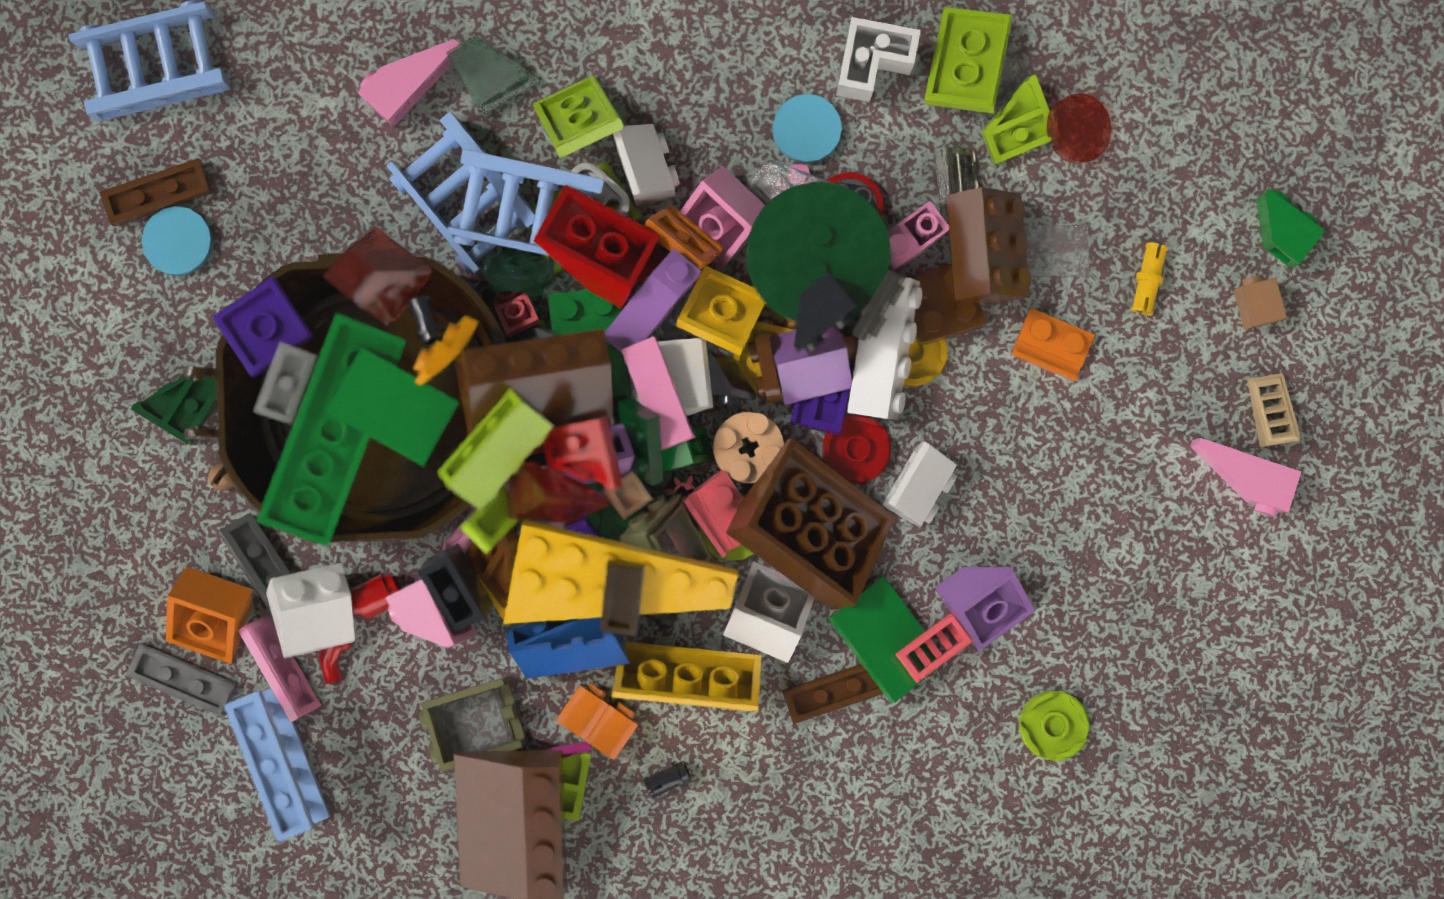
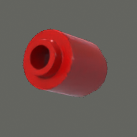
M392 572L387 575L381 573L351 588L352 610L357 617L363 615L368 620L388 610L389 603L386 597L402 590Z

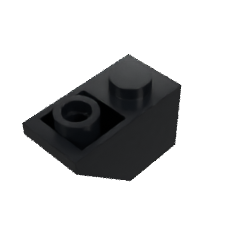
M829 272L799 296L794 338V350L798 354L804 349L810 354L825 342L822 335L829 329L834 327L836 331H839L854 319L851 312L855 310V304Z
M707 352L713 405L714 399H720L719 404L740 406L741 400L755 401L756 392L735 359Z

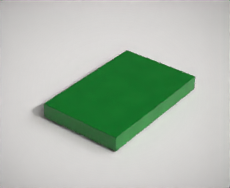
M361 348L325 412L424 466L459 402L426 383L423 385L415 383L416 378L370 351Z
M884 576L861 592L856 605L840 608L828 618L891 704L897 702L926 678L924 677L916 683L895 655L925 631ZM922 643L920 648L930 662L936 659L927 645ZM914 650L908 654L919 670L925 667Z

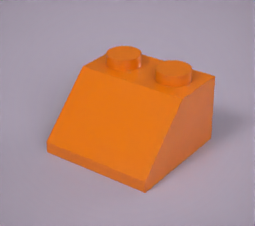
M186 567L167 595L166 642L232 664L241 640L238 630L246 625L252 609L253 589L213 576L204 571Z

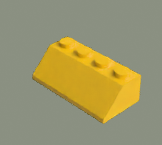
M625 642L629 663L617 665L612 697L758 712L762 655Z

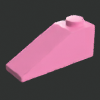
M455 39L382 66L376 73L371 72L363 79L360 84L361 89L357 93L391 126L395 127L461 56L463 50L460 44Z
M1203 438L1192 440L1190 447L1246 502L1254 504V511L1275 517L1276 512H1289L1301 471Z

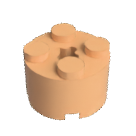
M754 412L739 413L727 419L715 435L713 444L715 462L718 468L722 471L724 470L732 481L740 484H755L783 447L784 441L777 425L763 414ZM748 440L750 444L756 443L758 445L754 450V457L749 458L747 453L740 454L739 450L743 447L742 441Z

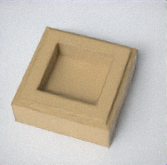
M632 470L621 477L623 487L613 490L606 488L603 490V493L622 520H625L653 500Z

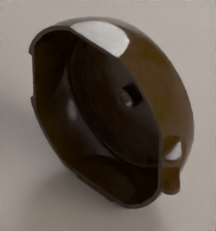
M396 250L318 254V261L289 262L258 284L260 285L272 276L277 279L315 336L314 339L299 349L318 357L321 354L335 314H339L406 340L396 367L417 378L419 371L414 369L420 353L423 349L429 350L435 344L423 345L422 340L417 339L416 336L419 331L408 303L422 296H431L439 324L445 327L443 336L451 323L456 325L464 316L478 322L461 351L507 344L498 322L482 298L452 270L426 256L402 257ZM222 333L215 351L216 368L198 367L183 369V378L188 380H216L218 429L195 426V429L189 428L184 430L185 439H218V454L230 479L246 500L260 512L293 425L254 411L269 369L256 378L251 377ZM454 359L441 372L426 382L431 387L458 401L459 404L424 466L369 437L330 543L419 539L447 525L471 505L470 502L450 489L438 473L469 437Z

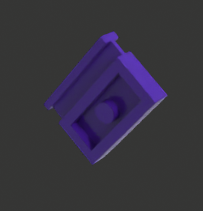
M849 365L851 379H853L855 366ZM850 389L794 403L790 425H799L807 429L840 435Z

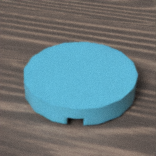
M812 94L797 95L784 102L777 111L773 123L774 142L781 153L803 164L820 162L830 156L839 143L842 131L840 116L834 106L823 97Z
M174 206L164 208L150 218L144 227L141 242L144 255L152 266L165 274L183 276L195 270L197 271L205 265L212 253L214 240L210 227L204 217L190 208Z

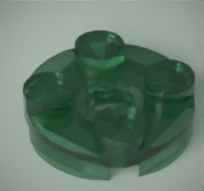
M504 246L500 254L493 256V250L486 254L484 257L483 274L488 281L489 289L493 292L514 291L524 292L530 296H539L544 294L545 287L553 281L554 260L549 256L547 261L541 257V254Z

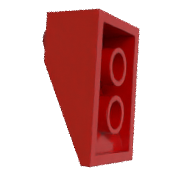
M565 184L533 241L587 290L622 309L646 266L660 234Z

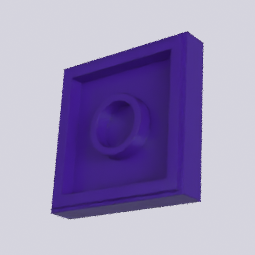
M273 276L212 316L253 378H256L270 368L279 342L299 349L315 338L277 279Z

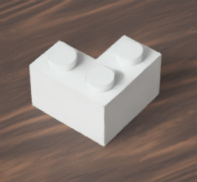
M852 17L836 96L870 102L877 69L910 75L915 63L921 30Z

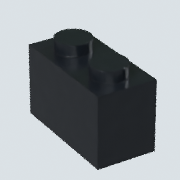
M458 543L428 558L417 571L453 633L484 619L493 605L491 598Z

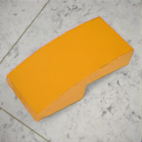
M464 316L456 325L452 323L449 325L442 343L437 341L429 350L423 349L414 366V369L419 371L415 383L423 385L441 372L465 346L478 322Z

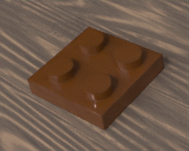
M952 263L907 276V278L919 281V288L922 289L921 305L918 309H915L913 322L917 326L916 339L919 347L986 326L987 322L980 302L955 300Z

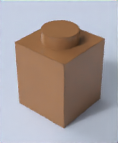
M1263 275L1249 277L1242 280L1243 286L1233 290L1244 330L1276 323L1287 318L1276 277L1264 280Z

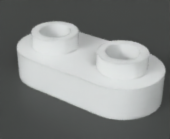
M581 163L573 168L571 171L573 173L604 179L601 194L594 192L593 199L605 206L610 201L618 202L619 208L616 211L627 217L630 211L628 195L608 175L592 163Z

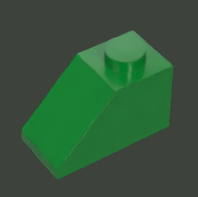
M706 427L691 428L695 438L662 450L663 474L715 461Z

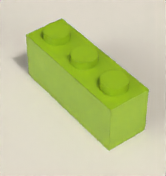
M510 389L438 473L450 489L481 510L487 502L492 501L498 495L500 487L510 475L515 474L521 469L524 459L531 451L546 440L553 425L538 409L514 390Z

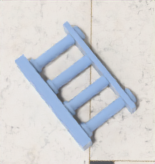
M190 0L183 2L179 8L104 26L86 25L81 27L79 32L68 34L70 41L79 49L87 48L97 94L94 95L95 98L84 101L86 114L99 122L231 90L228 75L220 68L217 69L212 66L202 20L214 18L213 10L205 2ZM188 24L199 69L196 70V74L183 77L178 72L168 28ZM155 32L165 77L162 79V82L149 85L145 83L135 36ZM121 40L131 86L128 87L127 91L115 93L111 91L101 45Z
M449 112L439 120L446 128L442 133L444 137L405 170L391 161L387 165L393 174L389 179L402 194L405 192L410 194L459 254L455 257V260L467 274L473 271L474 274L481 276L486 271L478 261L497 245L480 241L468 250L464 244L453 242L454 235L446 234L447 227H460L463 211L447 224L435 210L436 206L469 179L468 165L464 164L426 197L413 183L417 177L453 147L457 149L461 146L462 149L488 154L461 120ZM489 169L488 176L485 177L490 183L486 186L488 190L480 196L476 218L495 201L501 202L505 180L502 179L503 172ZM519 191L517 193L509 235L518 227L522 229L526 226L530 230L533 227L535 211ZM496 228L489 234L495 235Z
M462 149L460 163L468 165L467 172H470L460 227L448 226L446 234L454 235L453 242L474 246L475 240L550 256L533 240L551 210L554 191H558L559 185L565 186L566 184L593 199L594 192L601 194L604 179ZM489 169L503 172L502 179L505 180L495 235L474 231L484 176H488ZM524 177L538 180L537 187H540L530 242L509 238L519 183L523 184Z
M270 688L263 692L260 690L225 704V710L277 843L315 827L314 823L331 817L294 721L290 722L272 689Z

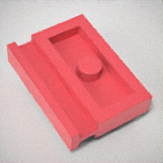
M720 470L695 488L687 497L684 496L680 500L719 556L723 558L732 548L741 545L726 534V531L744 498L724 470Z

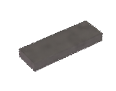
M144 643L139 644L126 674L131 679L221 717H224L226 714L224 705L231 702L238 686L236 682Z

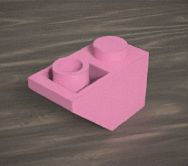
M931 201L887 231L891 254L888 269L890 275L922 254L949 231V225Z

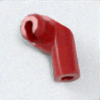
M351 643L320 650L319 662L325 684L343 680L338 659L342 651L350 649Z

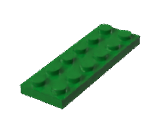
M335 314L257 518L258 523L328 547L369 436L327 414L325 410L361 348L397 366L406 340Z

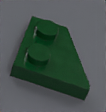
M182 374L175 382L167 383L159 388L157 393L142 402L138 401L132 405V411L186 444L192 445L195 439H185L184 430L189 428L195 429V426H203L217 405L216 380L203 379V381H193V379L183 378Z
M625 394L612 397L618 425L623 424L634 453L631 465L632 472L650 485L664 482L659 415Z

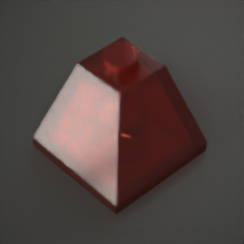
M376 226L348 246L323 277L389 328L434 271Z
M524 463L518 472L510 475L506 480L508 519L573 523L609 504L608 496L556 469L541 468L539 463Z

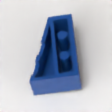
M601 617L520 622L505 628L509 653L526 679L629 663L623 634L600 631Z

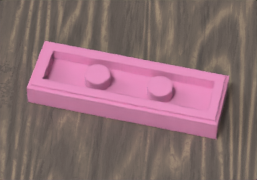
M653 336L622 349V354L642 405L659 415L661 450L695 438L657 338Z
M270 615L253 621L238 630L290 722L321 706L295 658L289 657L284 659L276 627Z

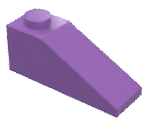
M673 249L606 330V342L623 355L622 349L648 339L693 288L701 270Z

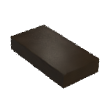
M608 559L600 631L631 636L637 635L645 564Z

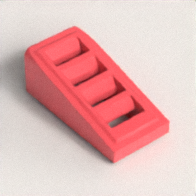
M952 612L895 655L913 680L918 683L971 644L973 639ZM944 627H947L957 641L953 646L941 631ZM933 635L937 636L947 650L943 654L931 640ZM922 643H925L936 659L930 662L920 648ZM914 650L925 667L922 670H919L908 654Z

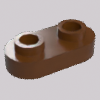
M768 332L753 334L754 342L748 343L752 364L759 362L761 376L755 377L759 398L766 397L767 403L781 401Z

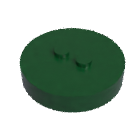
M809 182L796 185L784 190L770 200L760 211L752 225L746 251L749 275L758 296L773 313L793 324H796L800 294L828 272L855 304L856 308L851 312V315L854 318L859 316L879 295L888 274L891 255L889 236L883 220L876 209L857 192L828 182Z

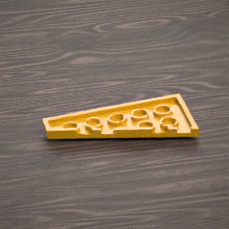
M525 520L521 529L503 624L601 617L608 559L645 564L640 614L729 609L739 570Z

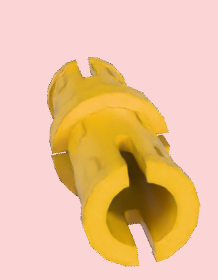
M1146 243L1141 271L1136 273L1135 281H1138L1131 312L1138 313V311H1142L1141 314L1153 315L1158 287L1162 286L1164 281L1161 274L1166 252L1168 251L1167 246L1161 245L1158 248V243Z

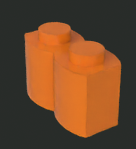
M590 682L586 687L580 683L556 721L606 756L615 760L639 725V722L634 720L637 713L621 702L615 707L604 698L607 693Z

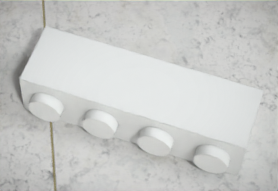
M887 275L879 295L863 312L847 413L898 420L899 414L903 412L906 400L905 393H902L904 379L908 378L911 370V359L908 358L909 347L915 341L917 332L916 323H913L915 309L920 307L922 301V289L919 288V281L907 277Z

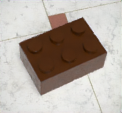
M979 187L946 195L955 300L995 304L1030 298L1031 275L1027 264L1028 241L1024 230L1023 217L1025 207L1021 194Z

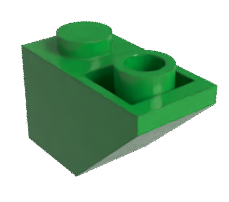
M1269 188L1256 199L1262 246L1291 269L1303 261L1325 230L1318 226L1319 222L1313 215L1304 211L1300 212L1290 204L1291 200L1287 195Z

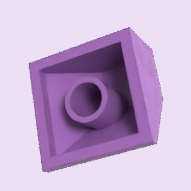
M963 567L935 587L949 612L954 613L973 639L972 643L978 652L1035 612L1011 567Z

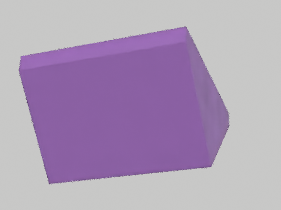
M834 327L829 329L822 335L825 342L810 354L805 349L799 354L794 350L795 330L769 336L784 405L851 389L852 379L847 349L840 330L836 331Z

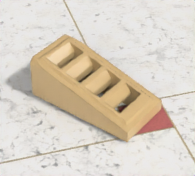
M1283 373L1247 379L1260 447L1300 441L1299 429ZM1277 386L1276 392L1260 394L1259 387ZM1279 398L1280 405L1264 407L1263 401ZM1282 412V419L1268 421L1266 414ZM1284 425L1285 432L1271 433V427Z

